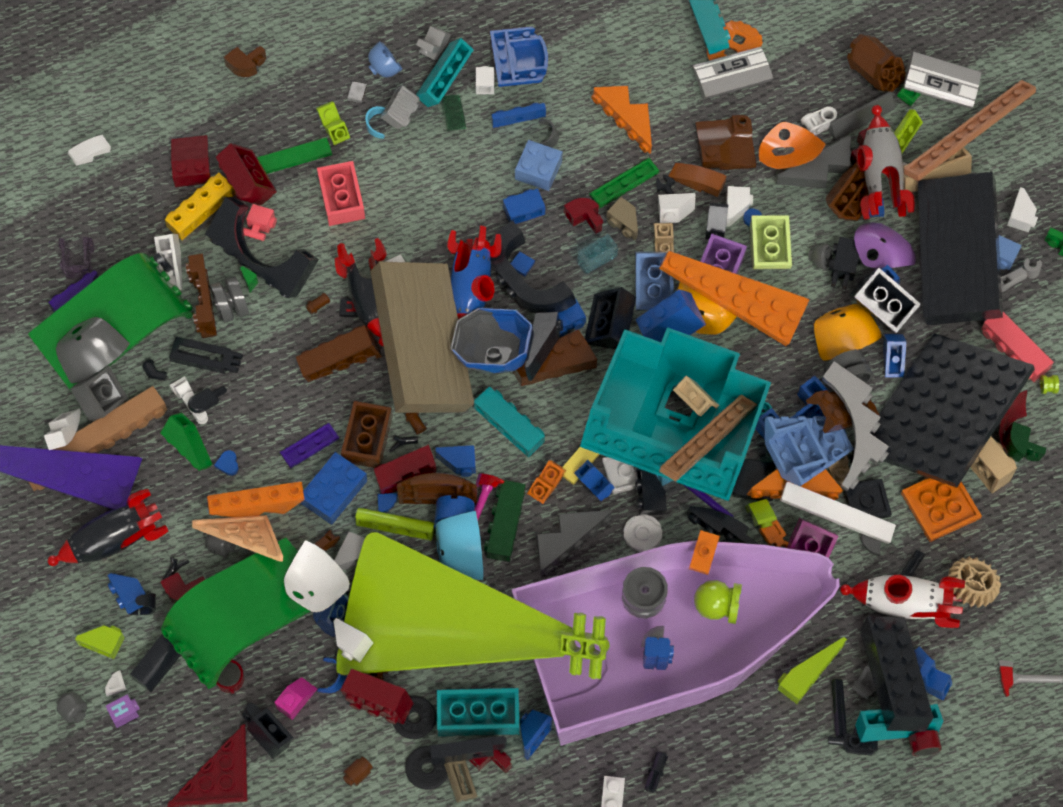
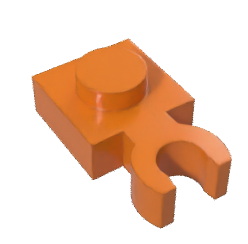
M777 520L772 522L773 526L759 529V532L769 546L774 544L775 547L785 546L787 548L789 542L783 540V537L787 534Z

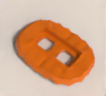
M731 20L725 23L726 27L723 28L724 30L728 29L731 40H728L729 46L737 51V53L762 46V35L759 34L756 28L744 24L742 21L735 22ZM735 35H739L746 40L743 44H738L733 41ZM707 49L709 61L727 55L724 54L725 50L710 55Z

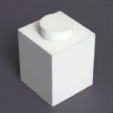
M476 67V94H494V67Z

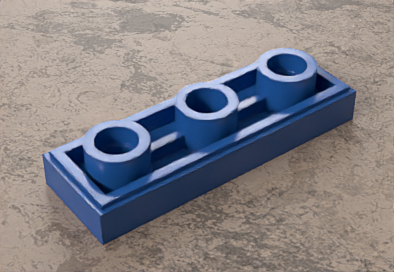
M533 103L527 107H515L508 111H496L494 114H491L492 126L495 128L546 117L545 103Z

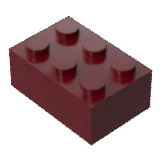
M230 143L216 156L220 169L226 174L227 181L233 186L235 195L239 200L262 205L277 192L253 150Z
M354 669L350 670L341 688V692L345 696V700L350 703V707L359 711L360 709L367 710V713L374 717H385V720L392 724L397 722L404 724L413 705V701L406 689Z

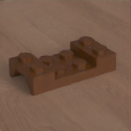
M203 253L188 256L189 263H185L189 282L194 284V288H197L199 293V305L195 306L196 313H193L196 331L201 333L202 338L217 336Z
M819 391L806 400L807 404L819 405L825 415L824 433L853 427L850 415L835 391ZM871 399L867 404L863 403L864 406L879 416L876 406Z

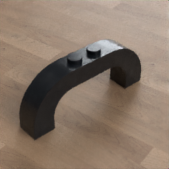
M513 220L496 233L501 234L502 251L498 257L491 258V262L497 275L498 283L501 286L505 285L506 291L511 298H515L522 307L533 313H559L576 304L574 293L564 281L548 290H535L524 281L508 260L511 253L526 243L523 232ZM496 235L494 236L490 246L494 245Z

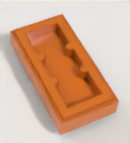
M700 530L689 570L706 575L709 574L720 536Z

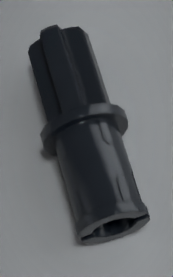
M656 752L653 764L648 769L649 776L645 785L646 791L650 793L656 791L660 777L664 776L663 770L668 759L667 754Z

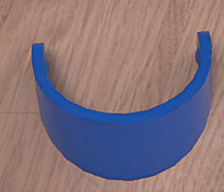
M333 658L323 659V661L325 662H332L337 664V661ZM339 674L332 686L318 688L317 692L333 693L340 690L347 675Z

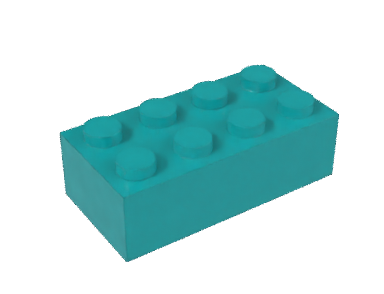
M519 688L437 690L438 736L519 734Z

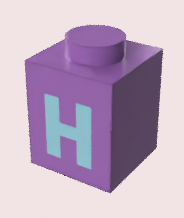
M128 694L106 705L117 728L139 717L136 711L140 708L135 699L130 700Z

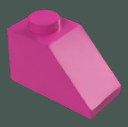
M299 678L287 686L274 702L276 709L293 720L316 692L317 688L304 678Z

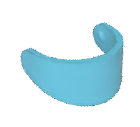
M376 106L369 109L366 113V127L372 136L384 139V134L375 131L369 125V121L374 115L383 113L385 110L384 107Z

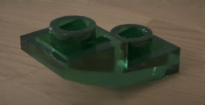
M444 96L441 102L447 131L466 129L460 96Z

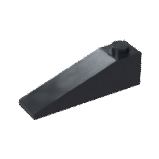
M558 312L535 313L525 363L528 381L534 379L557 343L560 331H563V320H560Z

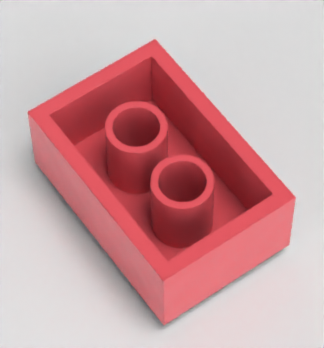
M353 161L317 168L329 226L365 219L364 206Z

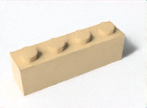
M963 147L920 180L971 173L972 156ZM904 174V190H909L912 193L918 191V181Z

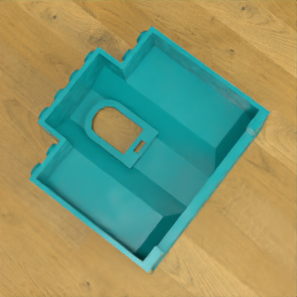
M668 327L662 342L624 330L591 407L580 447L672 480L659 472L661 466L735 399L743 395L757 404L756 409L676 481L677 483L729 501L771 382L736 370L735 367L740 353ZM685 376L693 379L719 404L717 408L711 406L702 417L694 410L691 416L688 417L665 408L671 391H674L673 389ZM672 416L680 419V422L669 419V417Z

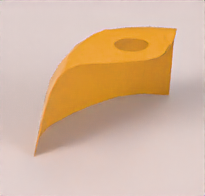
M682 282L679 283L677 290L690 292L698 309L704 312L702 318L706 325L697 330L696 333L717 335L726 330L736 319L737 316Z
M852 304L832 310L818 318L814 323L818 352L823 361L831 360L841 353L850 350L862 349L882 337L876 322L860 304ZM838 310H841V311H840V312H838V313H835V314H831V313H832V312H835V311H838ZM843 313L846 314L845 317H840V316H839V315H841V314H843Z

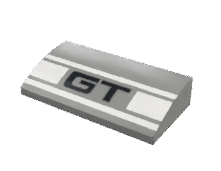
M761 47L693 65L703 100L769 82L773 79L771 69Z
M913 52L908 61L903 89L972 109L982 72Z

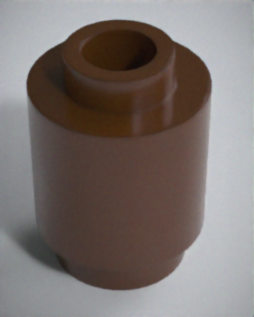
M363 756L359 759L356 758L343 771L345 776L342 778L350 787L352 785L357 787L371 774L370 771L373 769V766Z

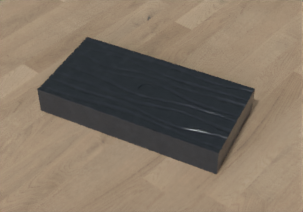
M993 172L918 181L923 318L926 324L939 325L1003 318L996 180Z

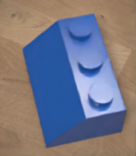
M680 289L636 319L642 335L658 342H662L667 327L691 335L706 325L692 294Z

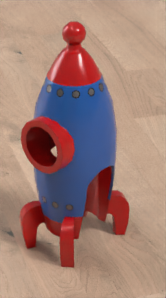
M485 226L479 227L478 238L475 237L474 244L473 239H467L466 243L460 240L459 244L456 243V231L451 230L448 238V250L451 254L455 255L450 279L458 320L478 308H484L486 301L491 300L494 296L495 287L490 278L491 258H496L501 254L502 239L501 234H496L494 245L490 246V243L485 240Z

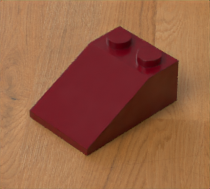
M208 135L171 139V165L175 187L206 184L209 178H211Z

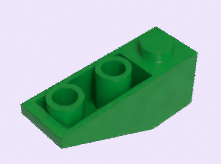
M183 413L170 416L160 434L194 468L199 471L210 468L213 464L195 424Z

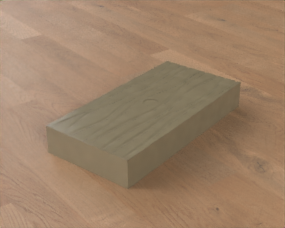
M379 261L370 272L395 412H465L474 405L468 368H465L450 350L458 316L448 264Z

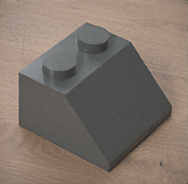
M109 365L86 380L78 382L70 389L89 421L104 418L128 399Z

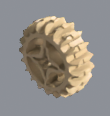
M970 556L966 559L962 557L948 571L947 577L965 580V588H954V594L957 595L956 600L961 599L963 604L967 602L970 607L974 606V604L978 608L982 605L986 607L995 600L1001 587L999 582L1000 576L996 575L997 570H992L991 564L987 565L985 560L979 561L977 557L974 559Z

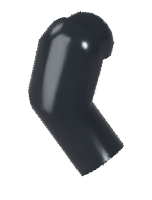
M147 359L143 362L142 367L148 378L166 381L168 373L157 370L152 359Z

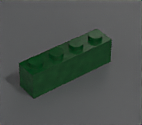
M503 480L505 482L497 487L496 497L498 498V503L493 505L492 515H494V521L489 523L488 533H490V539L485 541L484 551L487 552V558L510 562L526 484Z

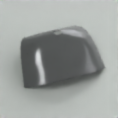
M94 317L75 325L57 343L56 353L70 383H78L96 374L117 359L130 343L105 320ZM82 326L77 333L72 334L76 328ZM81 335V339L77 341L76 338Z

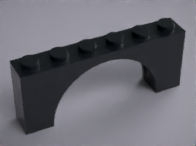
M225 197L205 235L210 238L213 244L221 246L226 254L237 258L239 264L249 267L258 277L266 280L265 283L278 289L283 297H297L319 259L306 249H298L287 261L280 265L270 266L262 263L250 252L244 238L243 225L249 207L236 197Z

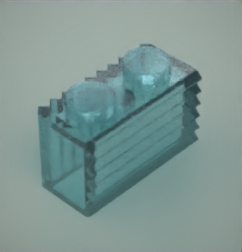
M606 234L600 240L597 239V242L594 241V243L584 247V249L578 250L577 263L584 273L588 274L618 257V246L611 236Z

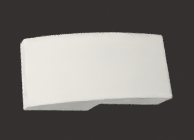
M100 135L76 145L68 151V154L77 166L93 162L94 156L110 152L111 146L104 136Z

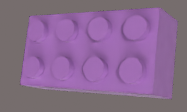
M711 234L700 262L738 274L747 246Z

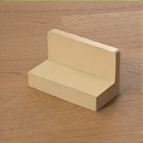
M685 376L673 389L701 417L711 406L715 408L719 406L713 398L688 376Z

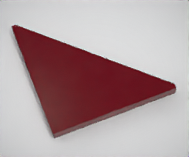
M242 724L232 737L230 736L218 752L168 802V807L248 802L245 724Z

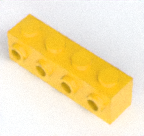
M220 173L212 176L203 187L198 188L188 200H184L175 211H171L166 216L165 223L167 228L174 234H178L180 240L185 239L220 208L225 197H233L235 195L233 186Z

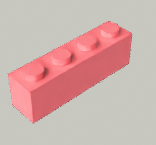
M1004 312L1003 318L987 319L981 328L982 333L987 339H991L995 343L998 351L1004 352L1008 357L1034 365L1035 370L1029 378L1033 382L1051 369L1054 362Z

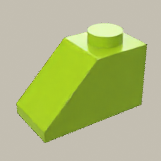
M105 625L77 635L75 638L78 645L112 659H115L125 639L121 629Z

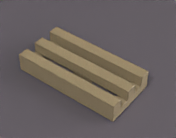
M466 761L445 763L444 766L456 802L468 801L478 797ZM459 764H460V767H461L463 776H462L461 773H460V770H459V767H458ZM464 779H465V782H466V785H467L469 794H467V791H466V788H465V785H464Z

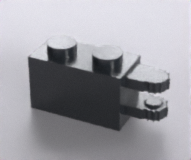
M839 237V241L834 243L832 254H835V259H831L829 270H832L831 287L835 288L837 278L844 279L842 289L846 290L848 280H854L859 254L853 239Z
M247 703L242 713L243 719L248 724L247 730L270 757L274 759L289 747L293 736L268 708L261 711L254 703Z

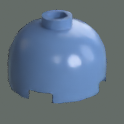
M381 41L370 50L368 59L371 65L369 68L374 75L378 73L382 77L388 78L402 70L399 62H395L393 54Z

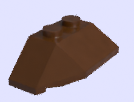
M857 162L841 175L825 197L828 207L839 219L855 222L862 216L860 206L862 198L869 196L864 171L859 170Z

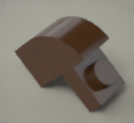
M261 45L247 56L238 47L224 56L225 66L239 77L256 75V66H261L267 59L265 49Z

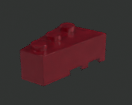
M429 444L374 468V475L381 494L398 491L397 484L413 476L437 473Z

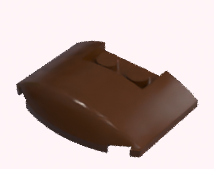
M420 474L397 484L399 504H436L438 498L451 495V499H457V496L467 497L474 501V505L477 504V485L453 474Z

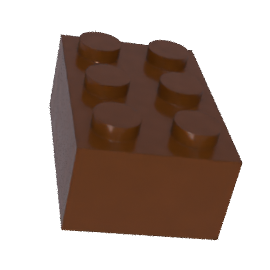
M354 401L341 456L355 465L377 468V466L381 465L393 418L392 408Z

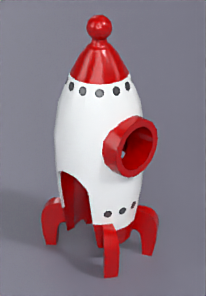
M883 575L862 581L854 587L843 584L840 587V592L845 596L852 594L859 602L881 614L892 617H905V619H935V623L939 627L958 628L960 620L950 618V614H962L963 607L953 606V601L962 602L961 599L956 600L957 595L954 594V588H965V580L944 577L939 583L911 576Z

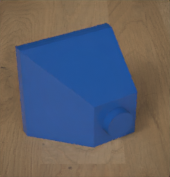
M533 709L520 720L524 757L529 760L552 729V717Z

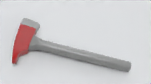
M999 660L1001 685L1006 697L1009 696V689L1016 683H1063V675L1013 673V662Z

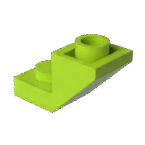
M333 101L316 108L320 120L334 145L350 138L345 122L340 119Z
M767 499L745 506L747 513L751 512L754 526L760 525L761 529L773 526L772 522L777 520Z

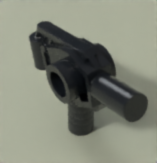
M856 727L852 734L846 733L843 738L828 736V744L843 746L842 749L847 753L872 756L874 752L878 751V741L860 742Z

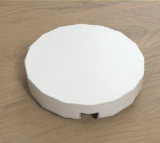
M647 514L636 515L630 518L624 527L626 544L638 552L656 548L662 539L660 523L654 517Z

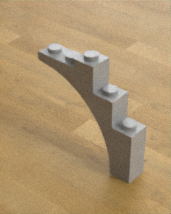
M834 361L824 374L822 381L831 387L843 401L854 429L855 449L853 462L849 473L841 485L842 489L848 491L849 488L854 489L860 481L857 478L860 473L865 474L871 466L869 461L875 465L879 461L883 463L889 454L887 452L889 446L870 434L871 432L875 433L881 425L879 423L881 417L863 405V403L867 404L872 398L871 392L873 388Z

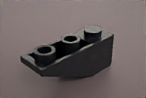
M634 467V471L637 472L635 490H638L636 508L639 509V514L663 515L667 511L666 491L657 475Z

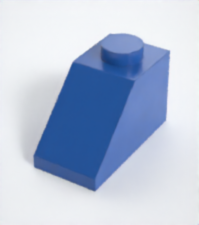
M884 334L883 356L885 377L904 378L906 339L903 334Z
M474 445L435 448L436 458L456 475L460 474L462 477H469L476 473Z

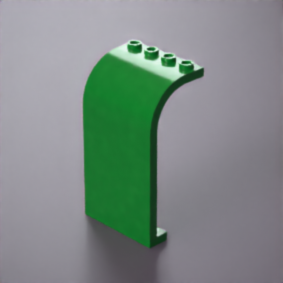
M138 253L118 262L28 333L29 337L69 389L77 383H70L58 359L56 347L57 343L75 325L98 317L109 323L130 343L126 350L109 364L110 367L160 326L178 317L189 319L193 316V306L187 299L185 301L180 296L182 292L176 285L172 286L169 282L170 276L166 271L159 269L158 265L160 264L154 260V256L150 257L145 253ZM82 326L76 328L72 334L77 333ZM81 335L76 338L77 341L81 339Z
M287 538L278 541L283 554V561H277L255 553L194 586L173 605L166 615L161 627L163 636L172 643L175 651L181 654L188 667L193 669L198 675L200 682L205 684L208 689L216 685L226 665L245 648L311 612L291 599L285 590V575L298 553ZM309 591V592H308L309 595H311V596L314 595V593H313L312 591ZM292 592L295 597L304 599L299 592Z

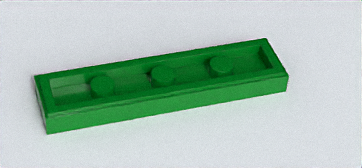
M326 137L260 156L257 159L266 174L331 156L332 151Z
M647 158L589 193V196L599 205L600 209L657 175L660 170L650 158Z

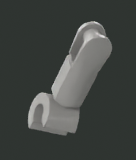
M1027 258L1023 268L1019 267L1001 276L1002 292L1025 280L1027 277L1032 279L1038 277L1042 266L1041 260L1037 261L1036 267H1030V260Z

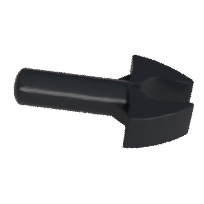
M663 174V178L667 182L665 185L657 177V192L664 191L666 194H675L671 188L675 184L673 178Z

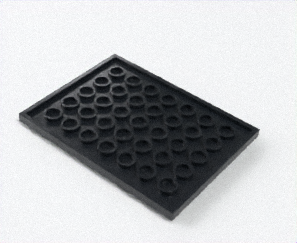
M934 333L879 413L881 417L879 420L880 427L875 433H870L889 446L887 449L889 454L884 462L957 488L1034 372V365Z

